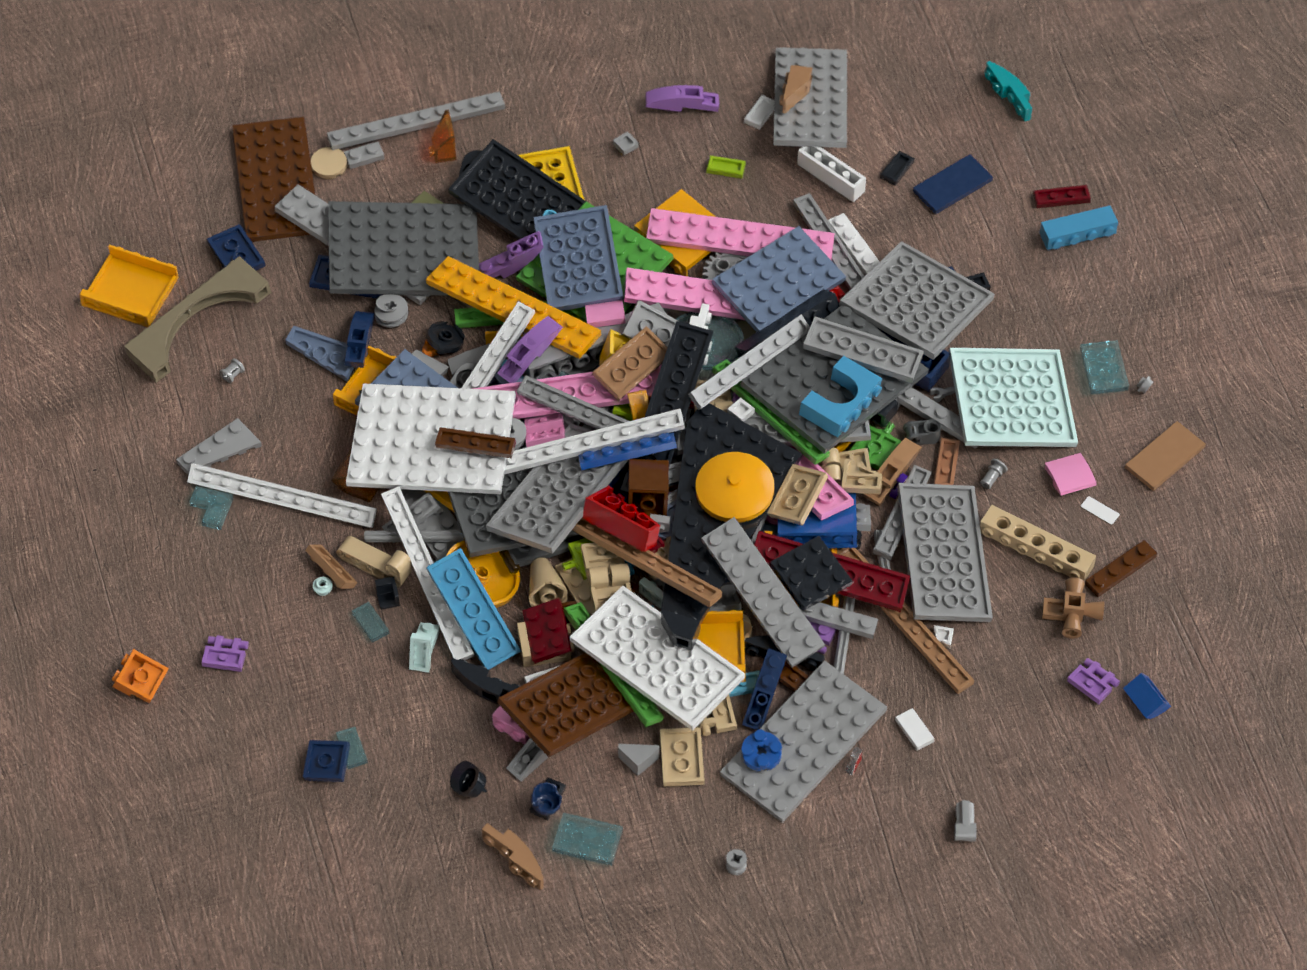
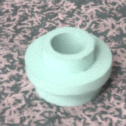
M319 577L313 582V590L320 596L328 595L333 588L332 581L327 577Z

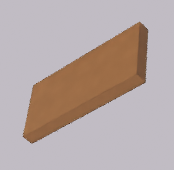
M646 326L594 370L592 375L619 402L663 363L668 347Z
M1176 421L1125 465V469L1152 491H1155L1202 451L1206 444Z

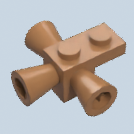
M1069 578L1065 581L1066 591L1064 600L1044 598L1042 619L1065 621L1062 635L1074 639L1082 635L1080 623H1082L1083 615L1103 621L1104 601L1085 603V593H1082L1085 582L1080 578Z

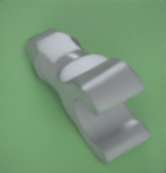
M935 387L930 390V395H938L934 396L935 402H940L945 396L955 393V387L944 389Z

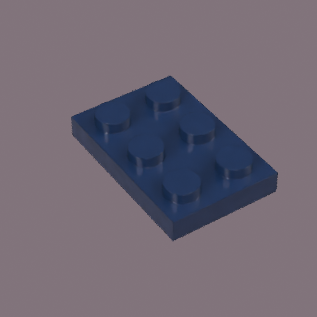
M240 224L207 238L209 247L223 268L239 256L255 271L266 266L264 259Z

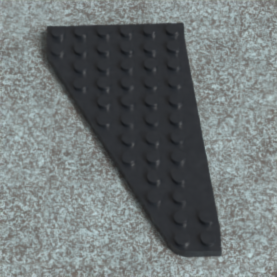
M709 403L700 410L697 409L687 422L668 561L720 590L727 576L703 544L701 538L725 522L710 516L697 500L696 478L700 469L708 460L723 453L743 452L753 455L764 462L773 475V502L792 464L797 465L802 459V453ZM769 507L758 517L746 522H739L750 539ZM665 583L661 611L664 609L674 611L683 616L694 617L700 620L701 625L711 607Z

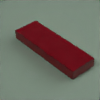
M1087 185L1033 190L1036 209L1091 202Z

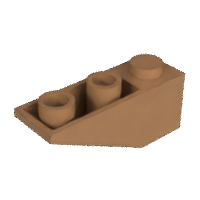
M791 65L790 72H786L782 91L784 95L780 97V106H783L782 113L788 112L809 94L812 83V67Z

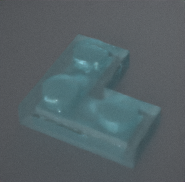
M196 486L190 499V506L206 509L202 519V526L221 530L234 498L233 494Z

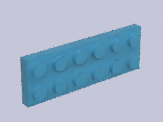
M461 548L426 567L427 572L482 666L490 670L521 652Z

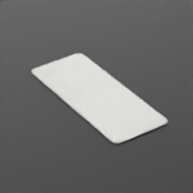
M1090 496L1081 505L1082 508L1110 524H1113L1120 515Z

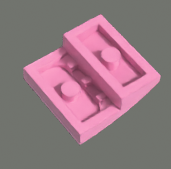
M623 300L585 305L587 323L594 327L626 323Z
M562 413L525 419L527 447L565 438L564 417Z
M1081 453L1045 463V470L1053 479V486L1060 496L1096 486L1093 473Z

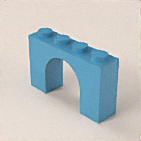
M845 356L834 365L831 380L848 389L853 394L854 399L847 403H834L811 391L801 402L799 415L837 438L842 432L845 433L849 429L851 422L859 418L862 409H867L874 396L877 397L882 390L881 377Z

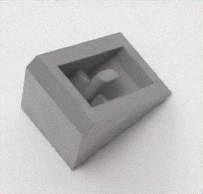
M618 744V758L638 776L659 759V745Z

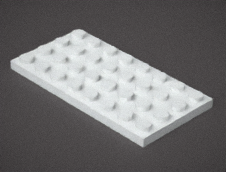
M624 586L615 592L570 636V641L692 731L745 679L744 672L698 639L692 651L674 646L661 624V613Z

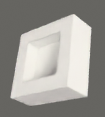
M740 398L727 409V413L744 422L755 413V408Z

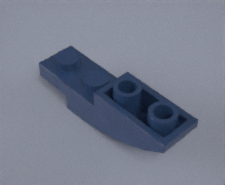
M355 312L347 340L345 366L364 368L375 313Z
M768 648L742 725L756 730H760L764 725L787 658L786 654Z

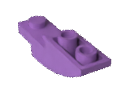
M668 86L647 91L645 94L646 107L678 112H681L682 107L718 112L719 94L703 92L702 86Z
M537 231L507 245V251L479 263V271L493 278L499 275L506 278L522 269L543 249L541 232Z
M549 316L544 318L527 332L507 354L509 359L498 371V374L509 383H516L535 357L538 356L540 358L563 327Z

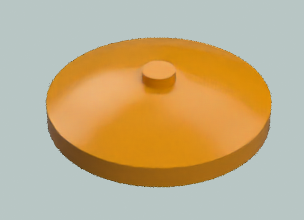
M727 452L711 458L702 466L696 478V496L701 507L710 516L724 522L729 521L733 517H735L738 523L746 522L761 515L771 504L774 496V479L767 465L757 457L743 452Z
M464 541L455 544L448 551L447 555L461 548L495 607L498 608L507 604L518 590L520 584L519 571L516 574L510 573L499 552L469 557Z

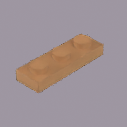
M309 545L305 551L311 556V560L317 563L322 568V571L333 579L334 584L338 588L353 589L357 581L322 545Z

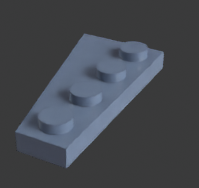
M296 326L292 327L286 338V345L345 381L349 379L355 368L345 366L347 343Z

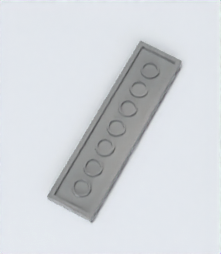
M735 517L701 538L703 544L781 653L787 655L786 661L791 668L825 647V643Z

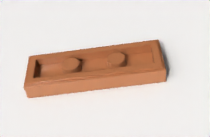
M941 438L934 484L954 485L960 440Z

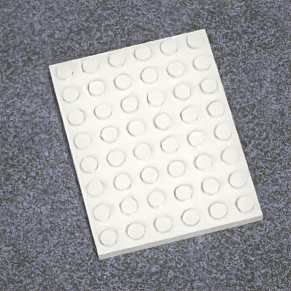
M363 384L346 485L351 487L389 489L400 487V489L501 494L506 458L436 448L435 442L440 427L510 437L516 398L515 391Z

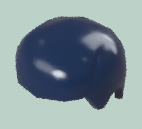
M548 782L539 783L533 788L531 805L540 815H552L560 809L562 796L559 795L554 784Z

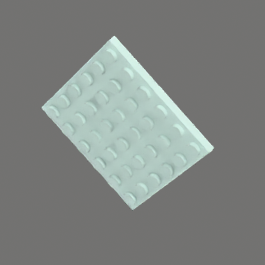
M949 349V359L965 446H1077L1078 439L1060 350Z

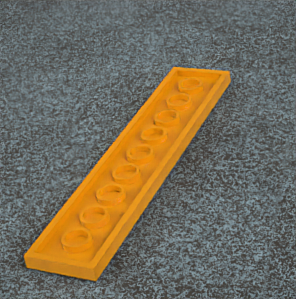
M449 256L426 278L427 285L503 322L506 321L518 301L535 310L534 316L523 331L525 333L549 316L563 327L550 345L578 359L601 336L600 329Z

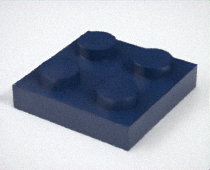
M309 740L303 779L305 781L344 782L350 743L348 741Z

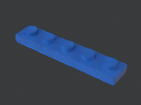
M674 432L662 433L652 438L644 437L639 441L624 442L614 447L606 446L597 451H586L579 455L581 470L677 448Z

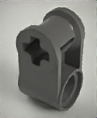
M935 419L909 421L903 426L907 439L917 445L935 444L940 440L941 425Z

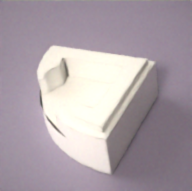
M934 625V636L944 647L950 649L954 628Z

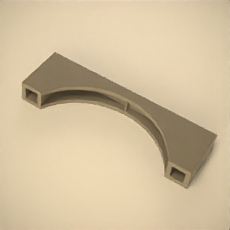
M239 256L224 269L215 273L210 280L201 284L192 294L187 295L178 305L173 306L169 312L159 317L151 326L145 328L138 336L129 340L124 346L127 356L157 383L171 372L169 366L171 343L177 331L190 317L204 308L227 301H246L257 304L271 293L269 282Z

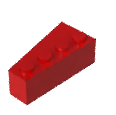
M607 486L586 497L582 518L590 524L598 526L606 533L620 538L621 541L633 545L640 551L646 552L656 546L660 525L647 514L639 513L634 504H627L624 501L625 497L621 494L616 495L613 493L611 486Z

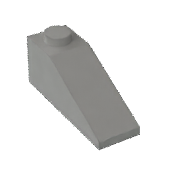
M530 738L506 769L520 781H523L549 757Z

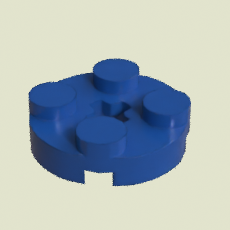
M757 730L755 733L750 734L742 744L741 753L743 761L750 769L755 771L771 770L781 761L782 744L772 733ZM759 748H765V751H766L767 753H766V754L761 753V754L759 755V754H758V749H759Z

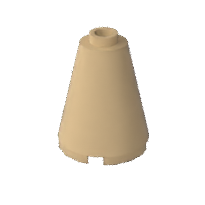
M537 558L532 561L529 582L530 605L533 607L556 598H560L562 603L566 602L568 598L567 588L550 561L546 558Z

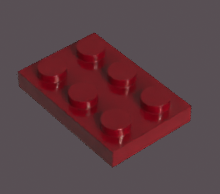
M560 598L522 610L534 664L572 651Z

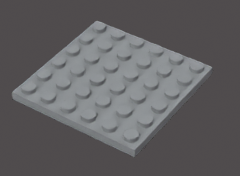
M901 241L840 300L839 306L843 305L851 308L854 313L863 317L872 325L910 347L923 350L924 355L934 360L994 299L995 294Z

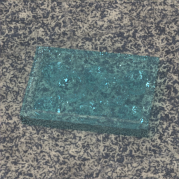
M1118 340L1080 345L1091 394L1129 390V383Z
M563 812L552 852L612 866L622 836L623 826Z

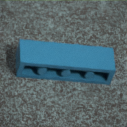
M1105 206L1041 222L1039 234L1047 250L1058 249L1063 246L1075 245L1079 242L1116 234L1118 220L1111 206Z

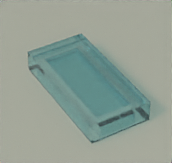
M369 602L352 610V615L372 643L389 634V629Z
M356 727L336 732L338 741H348L350 743L347 761L348 769L367 764L368 760Z

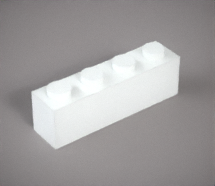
M802 147L798 150L799 166L852 202L865 192L866 177L823 148Z

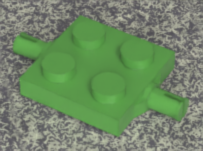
M888 422L883 430L870 426L871 440L856 441L851 450L868 448L870 467L879 470L902 441L890 434L895 425Z

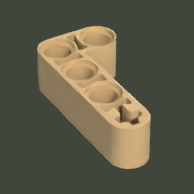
M347 536L336 551L338 557L343 561L379 579L394 576L397 587H401L412 571L410 557L403 551L397 550L391 556L352 536Z

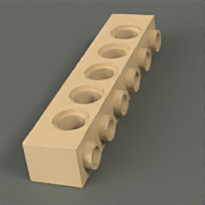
M991 505L981 520L980 530L985 537L992 538L1004 546L1011 547L1020 554L1027 555L1038 563H1043L1056 572H1061L1070 578H1080L1085 582L1095 565L1096 555L994 505Z

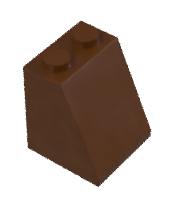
M629 459L628 504H634L639 513H645L649 517L650 514L667 516L669 460Z

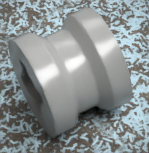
M739 849L731 850L727 854L726 869L730 874L741 875L744 873L747 865L746 854Z

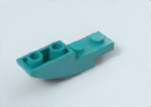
M991 61L986 62L984 75L991 82L995 93H998L1001 99L1007 97L1008 101L1014 105L1018 116H1021L1024 122L1031 120L1030 92L1026 86L1005 68Z

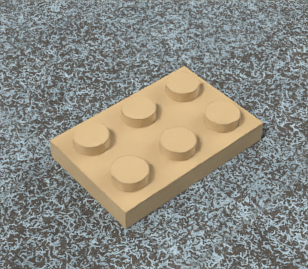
M792 464L767 512L768 515L803 526L828 475L822 471Z
M701 727L695 728L693 731L689 728L660 729L663 787L704 785Z

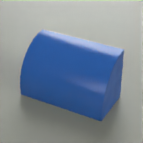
M1140 673L1123 688L1146 719L1154 718L1171 707L1151 679L1143 673Z

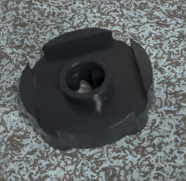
M437 321L431 324L426 335L430 346L440 355L460 351L465 339L464 332L460 327L455 324L453 326L447 325L448 322Z

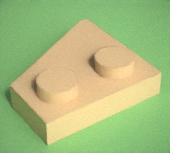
M845 459L841 487L847 493L881 494L882 474L869 470L868 467L863 465L856 466L851 463L850 459Z

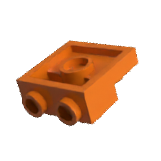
M133 649L130 655L126 653L120 663L123 665L122 670L119 671L117 669L112 678V681L115 683L112 687L128 696L133 694L150 703L169 668Z

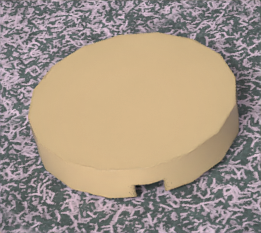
M331 147L319 149L311 157L312 171L323 179L336 178L337 175H342L345 172L347 158L340 149L332 150Z

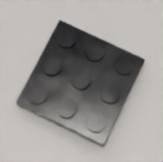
M820 536L770 562V566L803 611L847 588L853 582Z

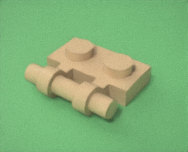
M728 695L712 711V718L706 717L699 724L703 736H709L711 734L710 728L714 726L717 733L737 730L730 696Z

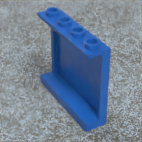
M848 493L854 499L853 506L824 520H820L812 511H810L803 526L778 519V536L802 544L820 536L828 548H857L856 493Z

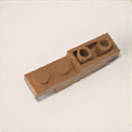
M905 438L877 471L882 474L881 494L864 493V497L881 506L897 483L896 480L899 475L905 474L922 447Z
M487 823L482 828L483 841L488 846L498 849L503 857L509 858V869L513 874L522 876L531 887H537L542 890L544 883L541 869L526 844L511 830L508 829L502 834Z

